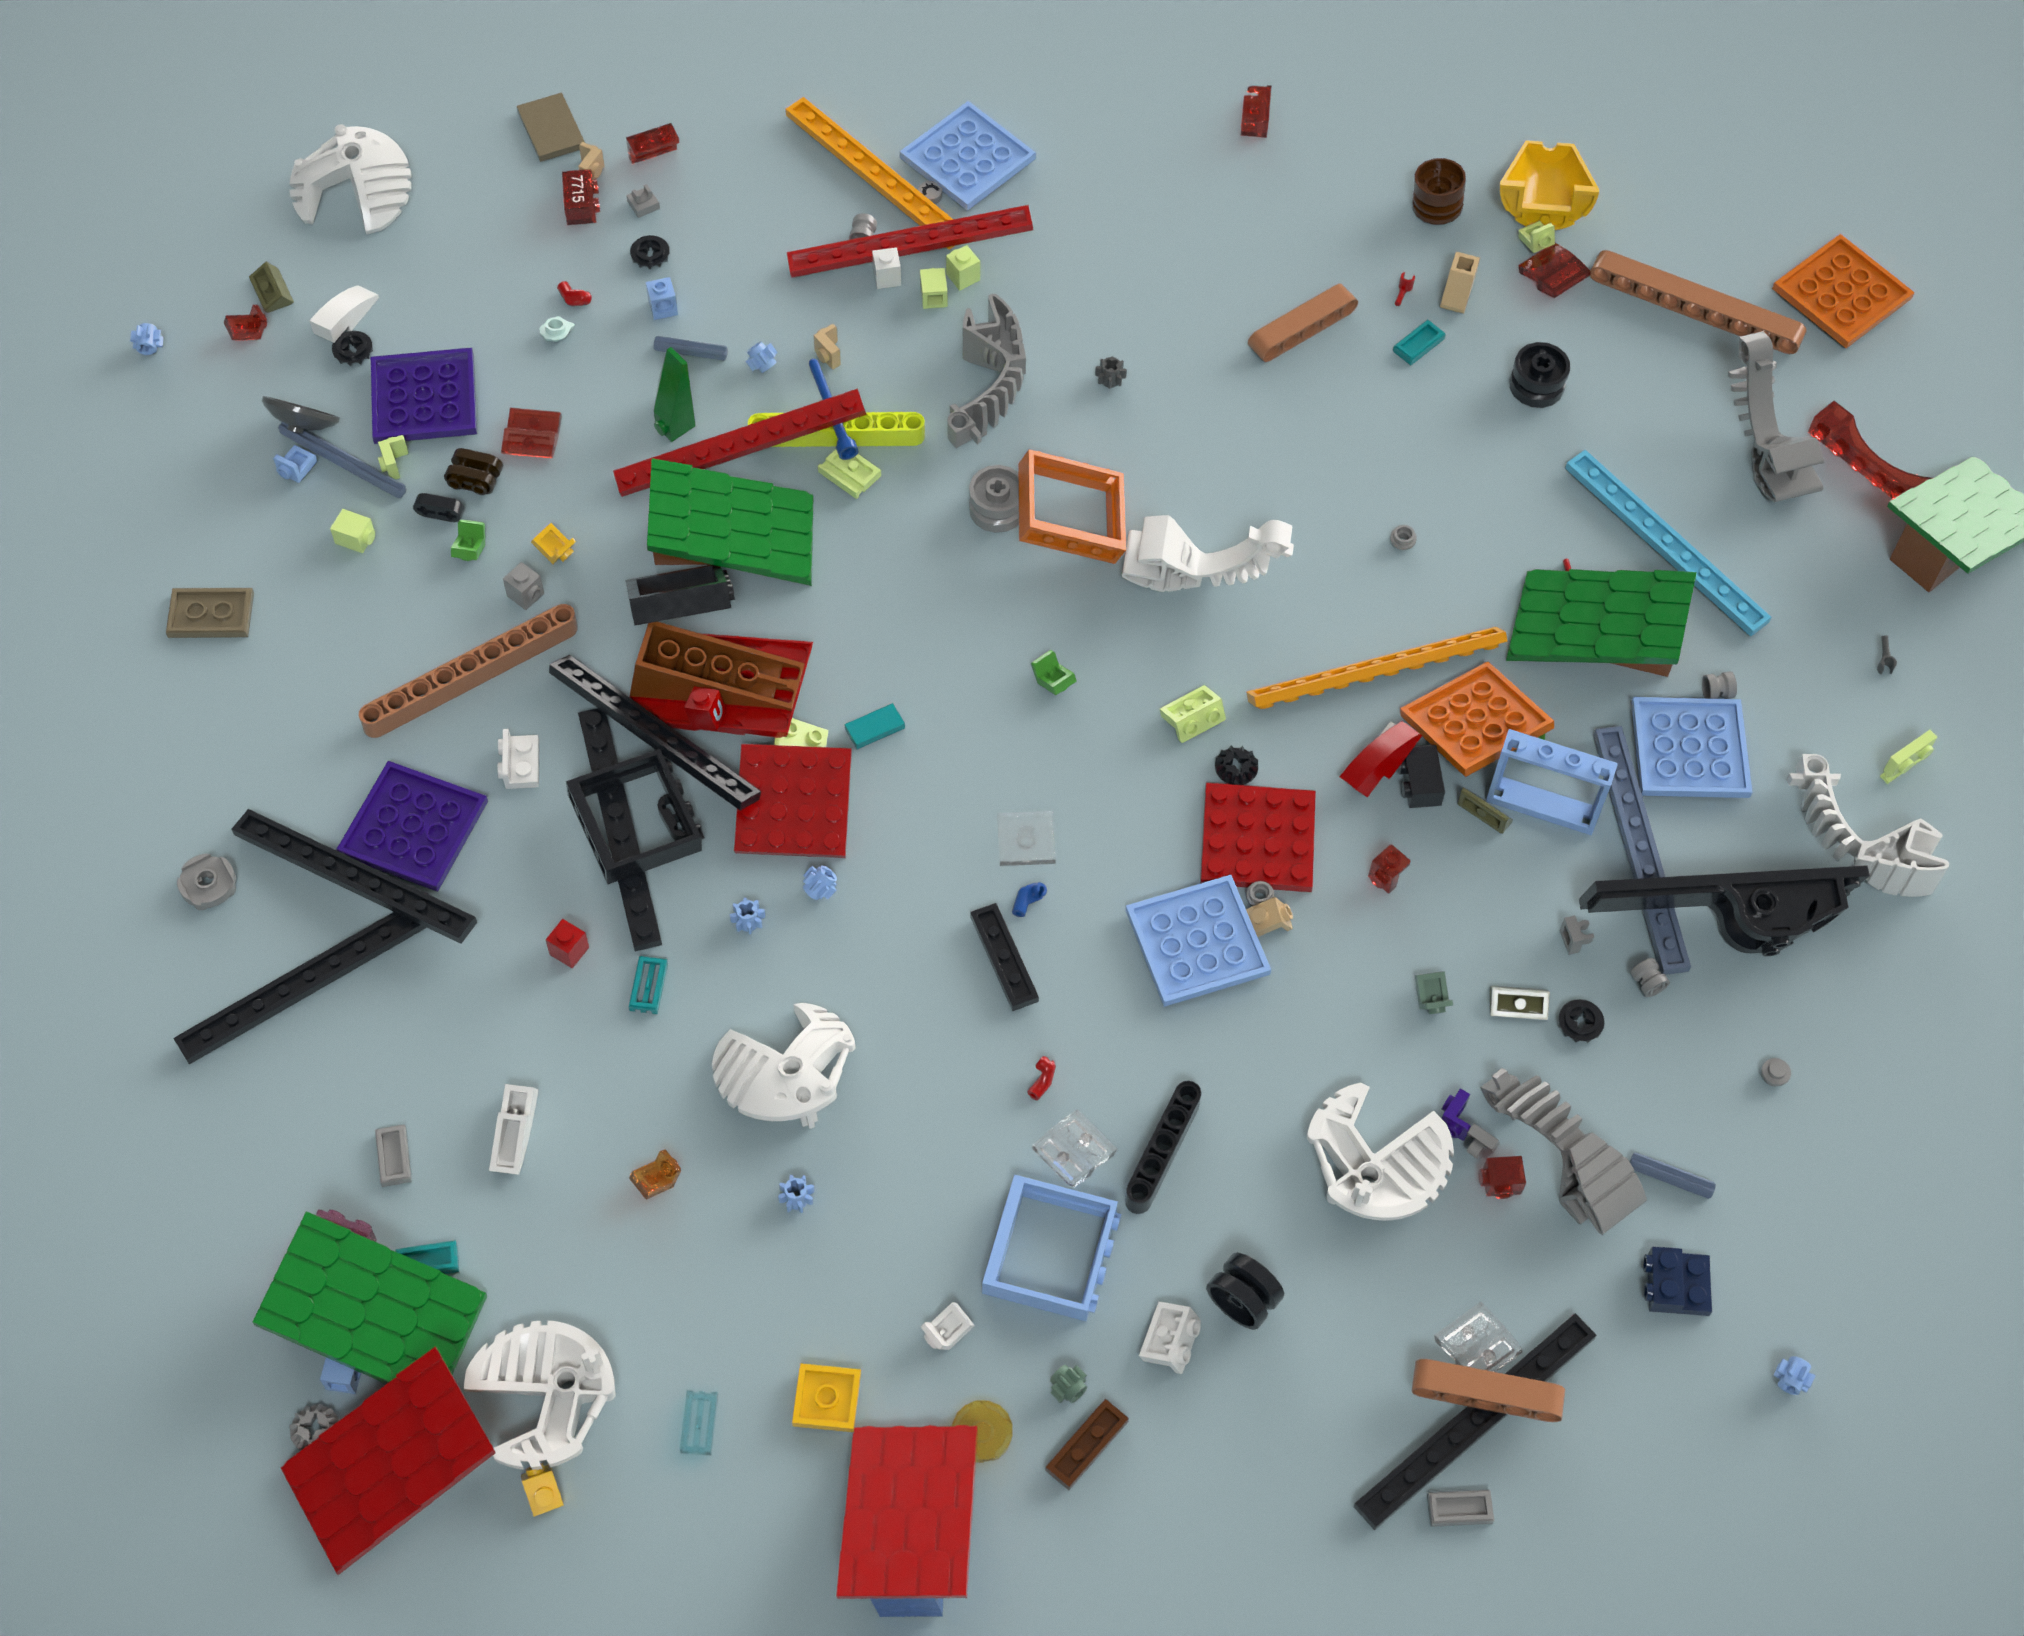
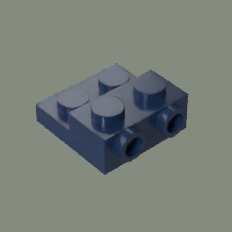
M1652 1246L1649 1253L1645 1254L1643 1259V1271L1648 1273V1283H1645L1644 1299L1649 1301V1312L1710 1316L1712 1313L1710 1255L1682 1253L1680 1248Z

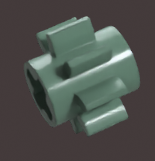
M1063 1365L1050 1378V1382L1053 1384L1050 1393L1060 1403L1064 1400L1074 1403L1082 1397L1088 1388L1084 1384L1087 1375L1077 1365L1073 1369Z

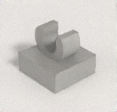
M644 185V188L638 191L634 189L631 194L626 195L628 204L638 218L660 209L659 201L647 185Z
M1575 915L1565 917L1559 930L1568 955L1579 953L1583 944H1590L1594 939L1593 933L1585 935L1581 932V930L1588 929L1589 921L1582 920L1577 922Z
M1475 1123L1468 1131L1469 1137L1474 1139L1467 1151L1476 1159L1479 1158L1485 1148L1494 1153L1500 1144L1498 1139Z

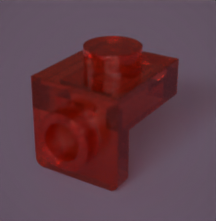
M257 304L252 305L249 315H226L223 323L232 341L261 339L263 330L267 327V318Z
M1389 845L1372 860L1368 877H1370L1372 883L1377 888L1383 889L1389 894L1396 888L1399 875L1410 865L1411 861L1395 846Z

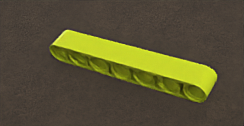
M866 412L867 415L843 422L847 436L855 440L857 446H916L925 439V420L917 412ZM756 413L749 417L747 423L750 425L783 413ZM832 426L772 447H834L837 445L838 438Z

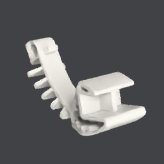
M1169 515L1148 516L1144 518L1142 531L1130 530L1128 533L1122 577L1139 586L1151 588V590L1159 592L1200 587L1202 577H1210L1213 586L1217 587L1220 586L1222 575L1228 586L1234 584L1236 575L1243 584L1247 582L1248 575L1253 580L1257 579L1259 574L1264 576L1267 573L1271 556L1277 559L1281 555L1285 557L1292 556L1294 544L1290 543L1292 525L1279 520H1270L1259 529L1250 526L1248 538L1238 545L1214 553H1204L1192 543L1176 521Z
M1802 754L1796 766V773H1789L1786 781L1789 786L1807 789L1801 809L1802 811H1807L1805 816L1807 824L1815 822L1812 830L1814 837L1827 831L1821 844L1825 850L1838 841L1840 844L1835 850L1833 858L1838 862L1848 852L1854 857L1852 866L1868 865L1870 876L1866 879L1867 883L1877 890L1881 889L1883 893L1896 896L1900 894L1906 897L1931 895L1949 867L1947 860L1932 856L1943 836L1942 833L1920 818L1877 840L1863 841L1847 824L1835 800L1832 786H1837L1841 774H1830L1829 764L1823 756L1818 754Z

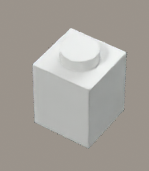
M897 247L872 251L873 273L877 289L901 286V266Z

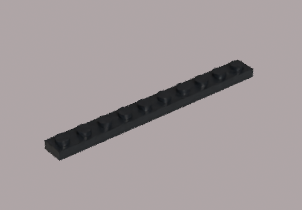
M571 655L565 656L549 665V673L652 748L655 750L660 749L663 756L741 811L760 800V790Z
M598 708L579 712V721L591 771L594 772L617 764V756L607 715ZM621 784L598 792L597 796L614 862L640 854L624 785ZM645 872L618 881L634 951L661 946L662 941Z
M247 809L231 829L235 836L462 944L477 924L475 916L250 809Z
M393 912L173 1039L190 1065L427 927Z
M1575 1313L1505 1374L1546 1382L1588 1346L1597 1335ZM1467 1406L1355 1502L1353 1507L1375 1531L1508 1414Z

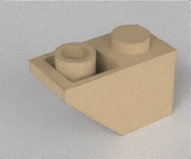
M1460 252L1455 253L1440 308L1464 314L1476 278L1480 257Z

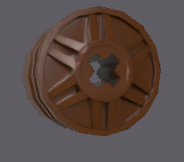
M1434 158L1418 166L1414 176L1412 203L1413 211L1419 219L1433 225H1442L1453 222L1460 216L1464 205L1466 173L1462 166L1446 158Z

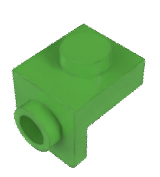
M461 519L458 522V536L451 547V557L460 558L464 561L477 560L485 547V524L483 522Z
M1049 650L1031 663L1037 684L1054 695L1065 691L1069 686L1077 682L1075 674L1058 663L1056 654L1052 650Z

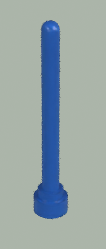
M811 359L809 367L822 400L832 397L818 360ZM843 423L833 426L838 438L836 450L839 458L842 460L854 458L859 452L855 440L847 436Z

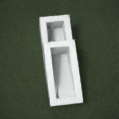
M358 285L341 292L327 302L309 320L313 334L335 343L345 330L352 331L379 299V295Z
M505 1084L501 1112H498L489 1171L520 1174L532 1128L538 1089Z

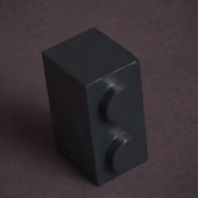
M1415 746L1398 768L1399 775L1403 774L1404 777L1402 796L1408 799L1409 808L1442 806L1445 788L1437 746Z

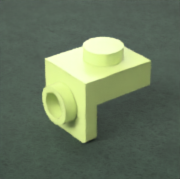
M1538 221L1518 230L1519 239L1533 253L1555 244V226L1552 223L1544 226Z
M403 435L378 442L382 454L381 457H377L382 472L387 471L388 475L395 480L400 478L395 458L408 454Z

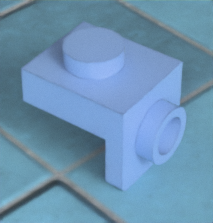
M296 445L284 457L276 454L273 458L277 473L284 479L290 478L298 483L317 462L316 455Z

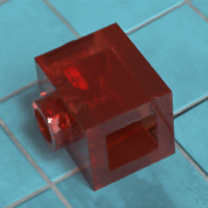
M1522 1156L1486 1158L1483 1168L1479 1169V1182L1481 1186H1485L1486 1197L1495 1196L1498 1199H1506L1513 1195L1522 1194L1526 1185Z

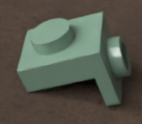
M1445 971L1414 975L1419 1009H1428L1429 1014L1446 1012L1445 1007L1453 1006V1000H1449Z

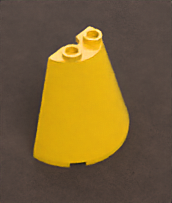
M1526 140L1500 182V197L1504 208L1515 217L1517 222L1524 226L1540 221L1544 226L1552 223L1555 226V230L1570 227L1575 224L1576 220L1589 214L1596 204L1599 195V188L1575 144L1557 143L1553 148H1546L1541 141Z

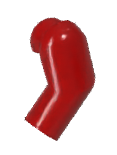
M566 281L560 282L557 286L559 293L569 306L588 305L592 300V296L588 291L572 289Z
M1042 1056L1036 1063V1069L1042 1073L1027 1091L1028 1095L1036 1101L1051 1086L1056 1069L1055 1062L1053 1060L1050 1061L1047 1056Z

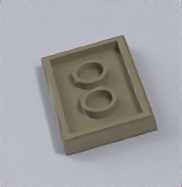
M562 92L517 106V112L540 162L580 150L579 145L581 142L585 143Z
M172 588L166 627L167 637H248L254 598L253 589Z

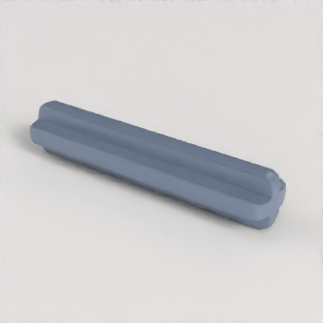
M656 336L654 339V350L666 352L668 348L672 347L678 354L723 361L726 360L728 355V348L724 345Z
M1633 1153L1631 1156L1630 1164L1637 1172L1708 1199L1714 1194L1716 1184L1710 1180L1639 1153Z

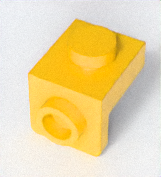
M552 523L545 527L531 541L552 564L556 563L559 559L564 562L574 552L571 547L576 542L573 538L568 540Z
M540 1463L542 1469L532 1470L530 1466L525 1469L526 1473L521 1475L522 1484L534 1517L564 1506L552 1467L549 1464L544 1466L543 1463Z

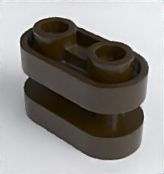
M458 448L451 458L452 465L447 467L444 479L448 486L456 490L464 489L479 495L491 494L496 485L495 478L500 476L504 465L494 455Z

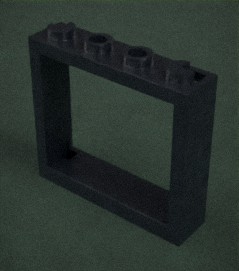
M706 565L625 580L634 626L730 609V600H735L733 585L727 570H722L720 566Z
M660 749L566 781L568 798L607 885L702 851L701 840L705 839L702 833L701 825L694 823L692 818L694 817L693 808L689 801H684L682 797L684 791L679 779L674 780L672 776L674 772L672 763L668 761V758L664 759ZM656 772L686 837L614 862L585 797Z

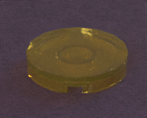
M976 1400L966 1404L957 1412L952 1426L967 1425L978 1427L976 1463L999 1459L1008 1450L1012 1441L1013 1424L1008 1413L1000 1405L991 1401Z

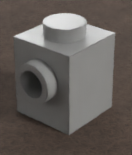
M522 562L503 578L507 597L525 610L544 595L541 576Z

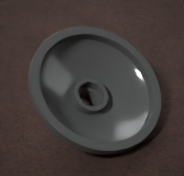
M267 396L262 397L264 407L274 418L288 424L287 430L303 434L304 429L322 430L339 423L340 417L284 400Z

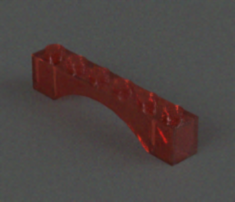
M1835 400L1814 416L1808 432L1892 499L1911 488L1917 487L1928 479H1933L1905 472L1880 458L1861 437L1854 415Z

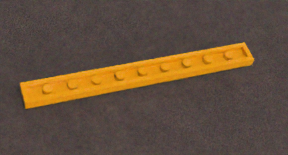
M802 97L786 108V116L918 225L922 226L953 220L806 98Z
M1492 627L1246 691L1248 702L1258 707V709H1266L1274 706L1273 703L1293 702L1298 700L1299 696L1306 694L1310 696L1320 695L1324 693L1325 689L1332 687L1334 689H1343L1348 687L1351 682H1370L1375 679L1374 676L1382 674L1384 676L1396 675L1401 669H1419L1424 667V663L1432 661L1434 663L1446 662L1449 660V657L1455 655L1469 656L1474 654V650L1481 648L1484 650L1495 649L1499 647L1500 643L1507 642L1506 631L1498 627Z

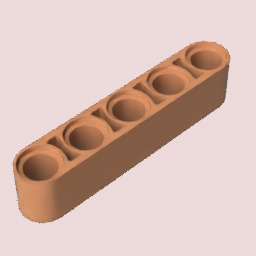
M1337 284L1255 331L1248 339V346L1264 362H1269L1350 315L1357 308L1359 302L1342 284Z
M1430 1359L1415 1361L1411 1391L1416 1396L1545 1422H1560L1562 1420L1565 1388L1563 1386Z

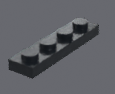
M997 903L971 911L970 918L1011 1010L1015 1011L1039 1002L1037 991Z

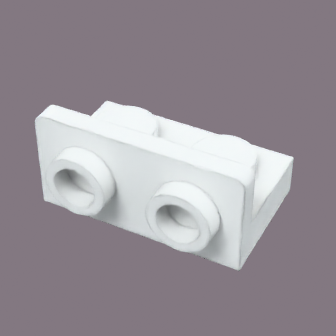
M503 729V739H498L499 755H502V762H498V778L503 779L506 789L539 787L538 735L510 736L509 729Z
M1158 1302L1139 1357L1145 1362L1170 1366L1175 1373L1182 1374L1185 1365L1190 1361L1194 1340L1200 1333V1318L1191 1307Z

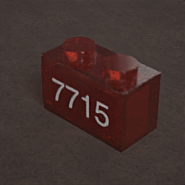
M591 169L562 172L564 210L567 225L597 223L596 213L600 212L599 197L595 198V194H599L598 180L592 177Z

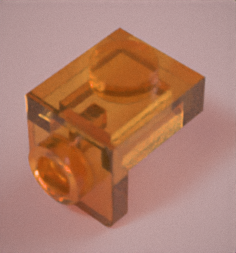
M664 1149L659 1151L655 1161L633 1170L629 1179L647 1200L673 1188L680 1175L681 1168L678 1162Z

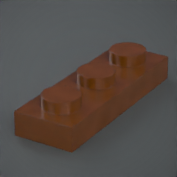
M1105 1399L1045 1467V1471L1067 1490H1070L1129 1422V1418Z

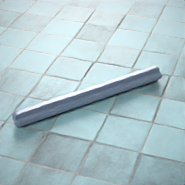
M282 422L279 424L280 434L392 496L402 498L403 494L406 493L403 483L304 429L303 434L287 430L288 424Z

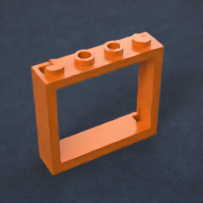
M1029 449L1018 463L1019 541L1115 564L1126 551L1124 473ZM1034 474L1106 492L1107 537L1036 520Z

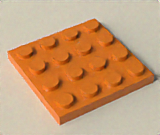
M1839 234L1774 282L1772 288L1846 349L1910 301L1915 293L1842 234Z
M1488 661L1400 708L1401 717L1423 735L1422 737L1431 745H1436L1437 751L1465 777L1500 758L1509 729L1536 738L1554 729V720Z

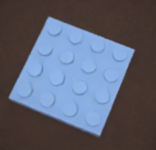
M967 101L900 151V159L927 180L937 183L942 187V191L968 211L1036 159V152L971 102Z
M1633 697L1631 705L1639 784L1642 796L1751 797L1753 792L1741 699Z
M1232 875L1126 905L1125 911L1164 1007L1271 974L1270 965Z

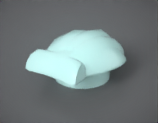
M557 316L556 318L548 319L545 324L541 325L539 330L541 336L546 341L558 342L566 338L569 331L574 329L575 324Z

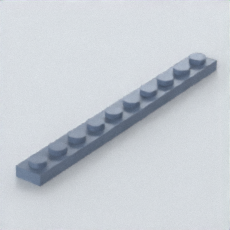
M1618 726L1595 729L1594 738L1600 758L1618 763L1609 791L1634 879L1665 877L1623 728ZM1675 908L1643 910L1661 974L1689 972L1691 964Z

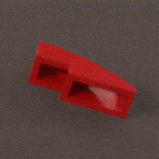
M1401 721L1364 748L1339 777L1368 798L1383 776L1390 780L1423 735Z

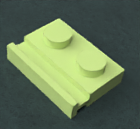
M836 449L825 459L823 464L818 465V472L855 499H858L862 491L865 492L881 477V470L859 454L852 459L842 460L839 458Z
M1928 730L1892 755L1883 770L1884 773L1880 777L1889 784L1900 775L1909 771L1914 765L1926 759L1934 751L1932 746L1937 736L1931 730Z

